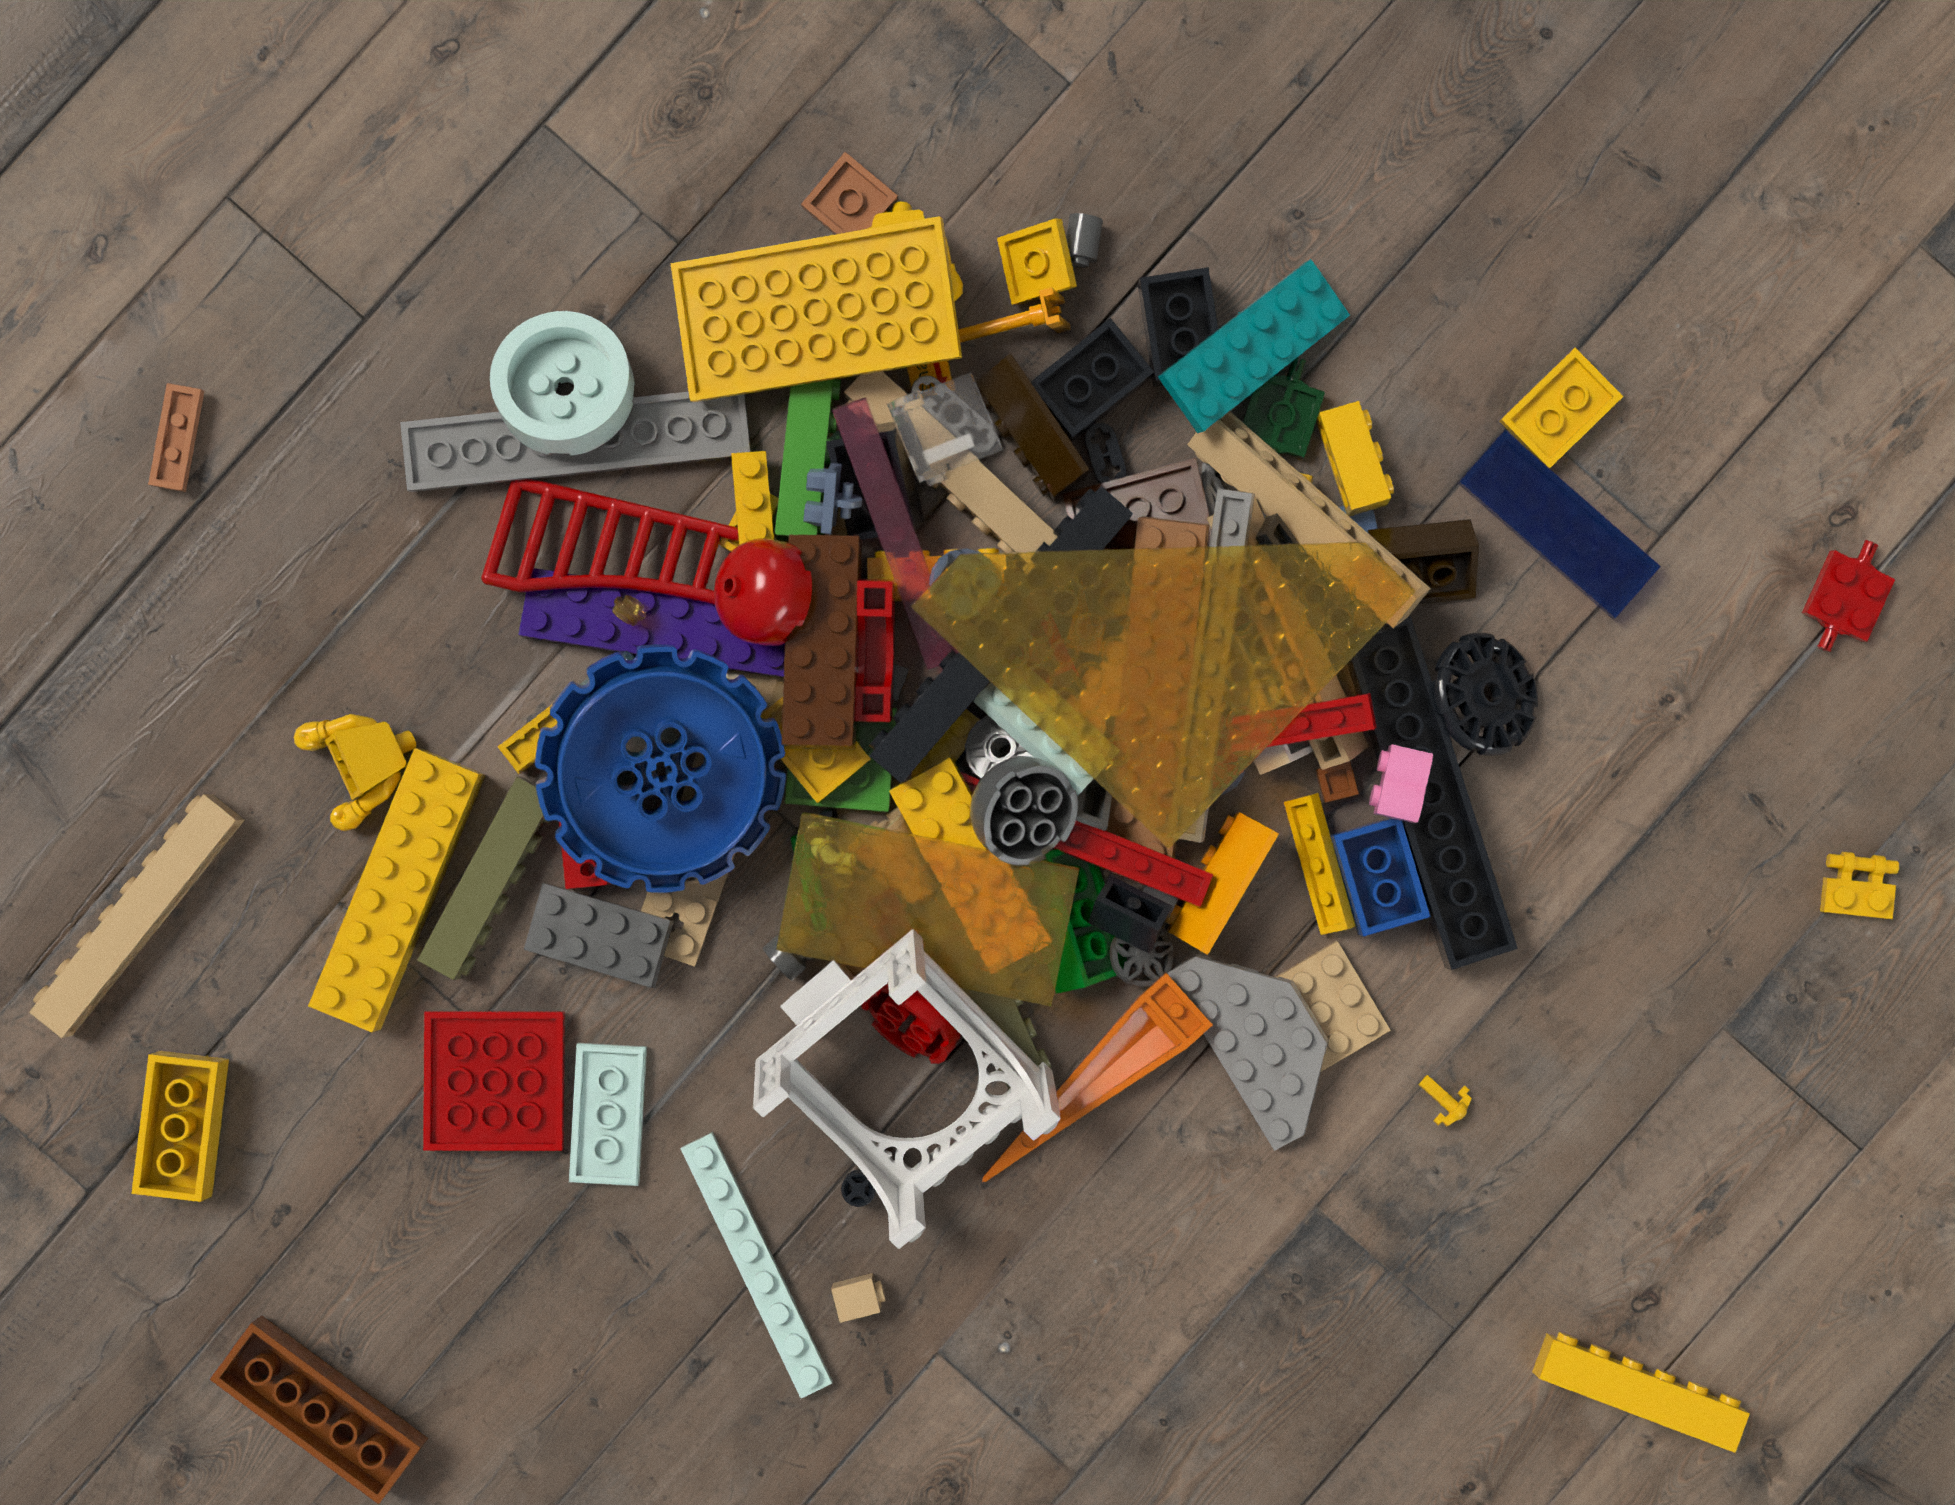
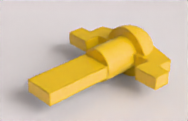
M1428 1075L1418 1084L1449 1112L1446 1117L1442 1113L1438 1114L1433 1120L1437 1125L1442 1122L1447 1127L1466 1116L1467 1108L1472 1098L1467 1094L1469 1089L1465 1085L1457 1093L1462 1098L1457 1102Z

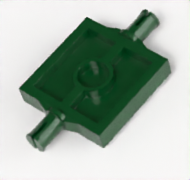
M1297 357L1291 362L1287 376H1273L1251 394L1243 423L1278 454H1288L1303 459L1325 392L1309 387L1300 380L1306 360L1300 359L1295 371L1299 359Z

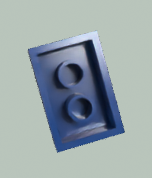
M1386 818L1330 835L1358 935L1364 937L1430 917L1402 820Z

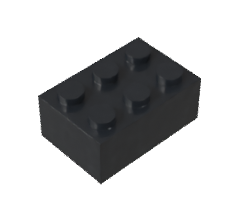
M1209 267L1141 277L1137 286L1149 363L1154 371L1152 376L1153 387L1162 386L1163 384L1158 376L1218 330Z
M1110 318L1033 379L1031 383L1069 440L1073 442L1088 430L1090 426L1098 422L1152 379L1154 371Z
M902 420L836 431L826 441L831 463L842 464L839 493H842L843 483L849 482L854 484L853 494L862 497V506L851 509V518L844 519L848 536H859L861 540L915 532L924 521V516Z

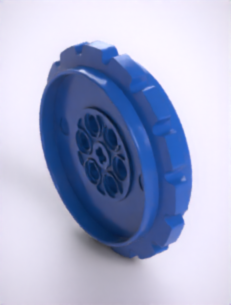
M654 644L637 647V655L633 660H626L620 652L604 657L587 667L586 673L589 677L587 684L579 685L571 681L564 688L550 708V715L557 720V724L552 728L543 727L539 734L535 766L538 769L545 770L547 776L536 782V791L545 820H558L561 823V826L555 831L556 840L577 863L582 864L588 859L594 860L596 862L594 867L595 875L611 884L630 888L635 880L641 879L645 882L647 892L666 893L684 890L685 881L689 877H696L701 885L716 880L734 869L735 865L732 861L734 853L742 852L749 856L758 847L770 830L769 822L763 818L764 813L768 810H778L782 801L786 775L783 770L776 769L774 763L785 756V749L782 745V736L774 718H761V712L767 707L765 699L744 675H739L735 679H728L726 677L729 669L727 663L703 651L693 649L687 658H679L674 645ZM673 727L679 730L680 736L675 742L665 743L660 739L661 733L666 728ZM637 736L643 738L646 743L643 750L635 753L626 748V743L632 737ZM693 752H699L704 755L705 759L701 766L692 768L686 764L687 756ZM664 762L665 767L670 765V767L665 769L666 774L663 776H658L657 771L651 772L656 770V763ZM629 770L636 774L635 782L629 786H623L617 782L618 775L623 771ZM682 786H691L695 789V795L687 801L678 799L676 794ZM649 795H656L661 799V804L654 810H647L642 806L644 798Z

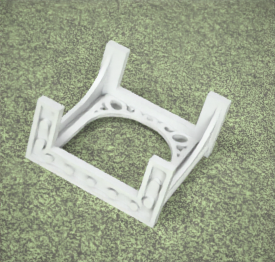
M914 929L755 1060L753 1108L762 1117H765L789 1097L852 1159L867 1177L888 1212L889 1240L898 1249L907 1242L912 1243L916 1241L926 1228L923 1193L931 1186L936 1187L940 1185L948 1173L957 1165L962 1166L972 1158L974 1152L983 1144L992 1143L998 1137L1000 1131L1009 1123H1016L1022 1118L1024 1132L1034 1141L1040 1135L1050 1133L1061 1119L1053 1071L1044 1062L1037 1066L924 951L923 938ZM887 983L889 986V996L898 1005L918 990L966 1039L978 1063V1085L972 1102L966 1111L948 1127L923 1137H892L878 1133L865 1126L796 1059ZM990 1063H993L996 1071L989 1073L986 1068ZM994 1081L1005 1082L1011 1087L1003 1095H992L985 1090L986 1086ZM982 1103H990L983 1111L979 1110V1106ZM958 1126H963V1127H962L961 1129H959L958 1131L956 1130V1128H957ZM932 1144L940 1145L929 1154L927 1149ZM891 1146L897 1148L895 1160L891 1158L892 1152L885 1150L886 1148ZM909 1148L918 1149L922 1155L921 1161L913 1168L908 1167L903 1161L904 1154Z

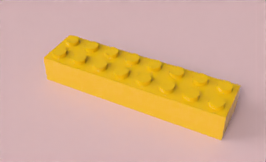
M414 748L308 1007L372 1033L381 1030L486 774L427 750Z

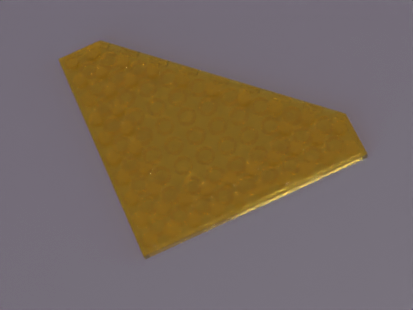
M1365 542L960 554L911 607L1167 848H1170L1416 591Z

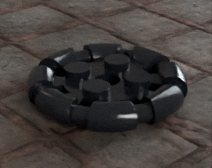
M1469 633L1461 636L1459 642H1452L1445 648L1435 667V671L1438 674L1437 680L1432 682V693L1437 715H1442L1447 724L1444 727L1445 730L1460 746L1467 750L1476 749L1479 755L1498 756L1510 752L1512 746L1521 745L1530 734L1536 720L1533 714L1534 708L1538 707V691L1533 673L1529 674L1524 664L1527 661L1511 643L1505 639L1497 640L1490 633ZM1467 654L1471 656L1473 662L1469 660ZM1452 675L1458 677V678L1454 679L1453 682L1451 683V676H1452ZM1485 685L1492 692L1491 702L1484 695ZM1516 701L1521 706L1520 710H1514ZM1457 706H1459L1462 714L1464 715L1461 718L1458 717L1454 709ZM1480 728H1484L1483 737L1479 736Z

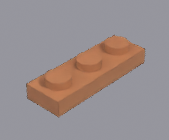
M167 383L148 485L186 492L205 392L202 389Z

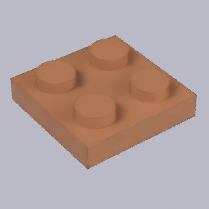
M844 152L801 203V206L833 234H841L871 227L874 216L878 213H887L897 201L898 195L849 154Z

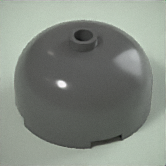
M1029 756L1009 758L989 769L978 782L970 804L971 824L978 840L1003 862L1019 866L1034 864L1046 859L1044 854L1053 849L1060 840L1065 842L1074 827L1078 812L1076 790L1072 788L1064 773L1042 759Z

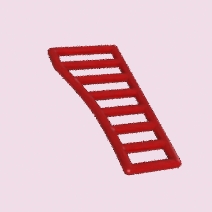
M535 479L513 480L508 488L481 580L486 585L519 593L574 588L630 589L687 598L715 605L714 590L706 589L720 538L739 542L738 528ZM522 491L542 496L516 578L497 572ZM555 498L575 503L553 576L531 578ZM588 506L608 511L589 574L568 575ZM621 514L640 518L625 574L605 575L604 570ZM654 522L674 526L659 579L638 577ZM687 530L707 534L693 585L672 582Z

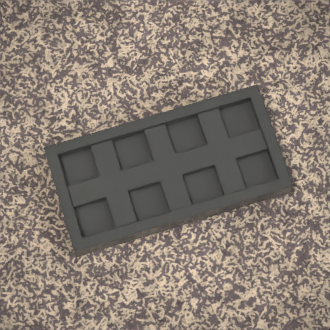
M542 883L524 950L646 987L655 988L674 921L558 886Z

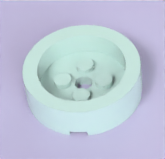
M555 311L528 319L506 336L498 347L492 361L490 388L504 423L521 443L544 454L569 453L572 456L598 448L609 441L622 428L633 406L635 382L623 345L614 332L605 324L582 313ZM559 382L561 384L565 382L574 383V390L571 394L561 396L556 393Z

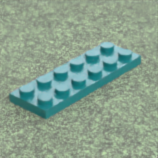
M1310 259L1160 374L1158 378L1197 434H1199L1349 317L1350 314L1313 260Z

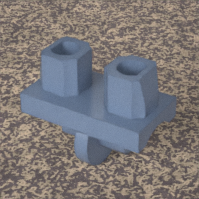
M831 463L828 469H810L807 474L806 489L808 491L824 492L823 502L807 500L803 521L821 526V533L832 534V527L836 526L838 507H841L840 517L849 519L851 518V509L862 506V497L853 494V483H843L842 493H839L842 464Z

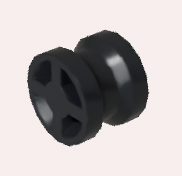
M860 1169L849 1172L844 1178L841 1187L842 1197L845 1202L855 1207L869 1204L876 1192Z

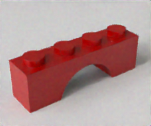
M859 579L857 581L859 651L855 691V721L891 722L893 718L896 579Z

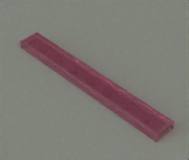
M864 397L835 407L832 411L925 664L929 670L938 667L939 663L951 649L956 653L959 650L946 614L937 607L931 597L929 587L930 570L868 400Z

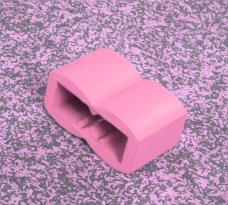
M1393 744L1388 746L1387 751H1381L1377 765V771L1382 772L1381 782L1379 786H1373L1369 805L1375 806L1373 814L1418 823L1432 765V753Z

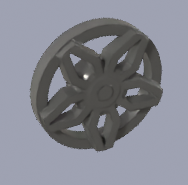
M1162 931L1159 937L1160 941L1156 942L1149 954L1114 937L1110 946L1112 968L1116 975L1125 983L1134 987H1149L1165 972L1168 974L1173 963V945ZM1119 944L1128 945V950L1126 951ZM1163 946L1164 951L1156 953L1155 947ZM1117 952L1128 960L1125 962L1123 969L1119 964ZM1165 956V963L1162 969L1161 964L1155 959H1161ZM1153 965L1155 967L1157 975L1150 970L1149 966ZM1131 966L1136 968V971L1128 976ZM1143 970V973L1151 980L1138 981L1134 978L1141 974Z

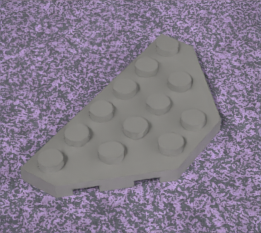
M1197 954L1172 968L1168 975L1213 1024L1204 1035L1274 1151L1303 1136L1307 1129L1329 1040L1293 980L1283 977H1272L1259 973L1258 970L1233 963L1231 965L1201 954Z

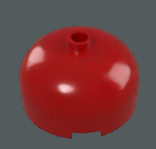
M759 538L740 544L724 559L715 581L714 600L721 622L735 637L752 644L778 646L787 642L786 637L793 631L795 626H802L811 603L812 577L811 571L805 570L800 557L802 551L798 547L788 542Z
M887 983L861 1005L863 1010L870 1011L875 1018L871 1025L888 1042L913 1058L918 1053L930 1057L931 1064L944 1062L962 1036L918 990L898 1005L889 996V986ZM909 1015L913 1016L915 1019L904 1033L898 1030Z

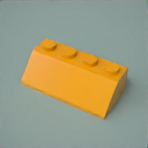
M1236 812L1234 817L1228 815L1218 831L1223 836L1216 847L1213 845L1208 847L1200 861L1205 865L1203 870L1213 874L1201 907L1199 908L1187 902H1183L1181 907L1175 904L1166 922L1170 924L1166 931L1207 955L1279 835L1274 830L1240 812Z

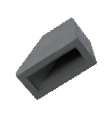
M1103 768L1077 796L1078 812L1076 821L1103 831L1107 829L1115 774L1112 771Z

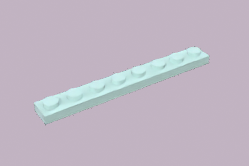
M711 1132L681 1147L680 1149L800 1398L832 1384L833 1380L714 1133Z

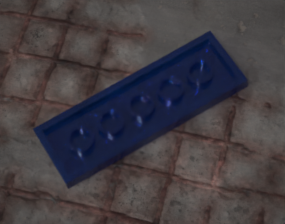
M1506 430L1496 438L1458 482L1462 488L1612 619L1621 613L1661 567Z

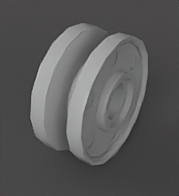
M988 715L974 725L968 734L965 744L966 760L972 771L980 779L989 769L1006 759L1018 756L1033 757ZM1009 744L1011 746L1010 752L1005 757L998 758L1000 748Z

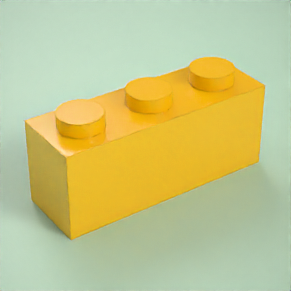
M1356 401L1320 412L1316 423L1346 514L1350 517L1387 506L1391 499L1390 494L1394 493V488L1389 474H1383L1380 462L1383 461V455L1379 443L1372 441L1369 432L1372 429V421L1368 410H1362L1360 402Z

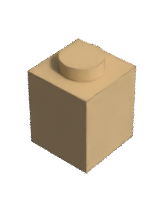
M873 1273L832 1284L831 1291L840 1323L880 1313L881 1302L886 1301L882 1282H875Z

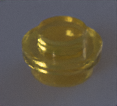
M626 595L625 598L619 596L615 598V606L612 612L619 619L632 626H635L638 621L644 620L646 614L642 611L644 605L630 595Z

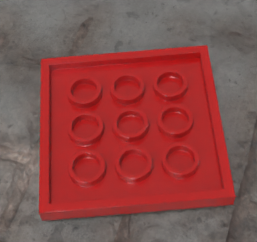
M424 1011L423 1151H563L565 1011Z

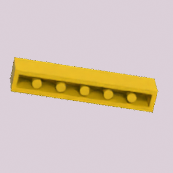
M1558 1332L1557 1337L1546 1333L1532 1371L1539 1379L1736 1453L1750 1415L1749 1412L1740 1406L1741 1401L1724 1393H1721L1720 1398L1707 1394L1709 1390L1707 1387L1692 1381H1688L1687 1386L1675 1382V1375L1656 1368L1655 1373L1648 1372L1642 1369L1643 1363L1626 1356L1623 1357L1622 1361L1611 1358V1351L1591 1344L1590 1349L1577 1345V1338L1563 1332Z

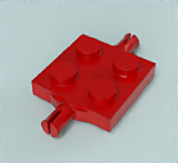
M1865 540L1858 558H1850L1836 550L1829 551L1802 611V614L1817 620L1825 628L1817 648L1831 652L1838 634L1848 635L1861 642L1868 641L1895 582L1894 578L1878 571L1870 564L1879 547L1878 544Z

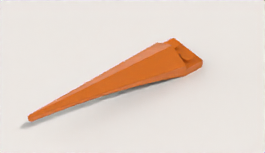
M1165 972L1136 998L1056 1091L1061 1117L1057 1126L1050 1133L1042 1134L1034 1141L1023 1129L984 1174L982 1182H987L1111 1097L1187 1049L1213 1024Z

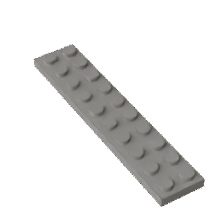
M689 391L633 397V406L626 422L609 441L589 452L572 456L569 453H550L548 455L527 447L509 431L499 412L400 422L407 491L417 492L510 482L521 479H539L731 458V453L751 452L745 394L699 402L690 401Z

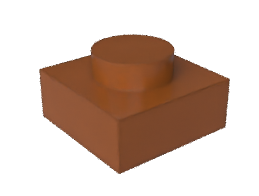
M1350 761L1324 770L1321 768L1315 769L1324 803L1359 794Z

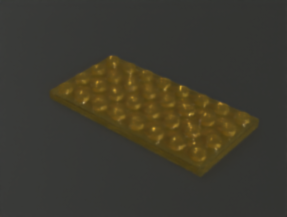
M803 812L800 819L776 950L827 961L835 960L837 963L867 968L914 929L923 938L924 951L960 988L1052 1006L1079 868L1047 861H1030L1028 865L1022 866L1012 865L1003 862L988 849Z

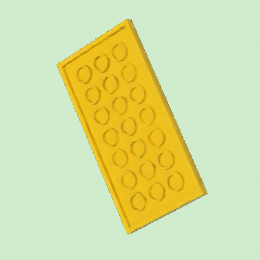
M940 216L670 263L689 399L691 402L962 358L943 218Z

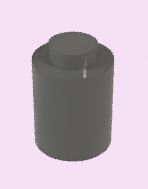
M1080 213L1069 215L1066 239L1072 266L1088 268L1089 263L1097 262L1103 219Z

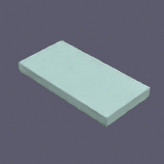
M577 1043L569 1182L639 1185L647 1046Z

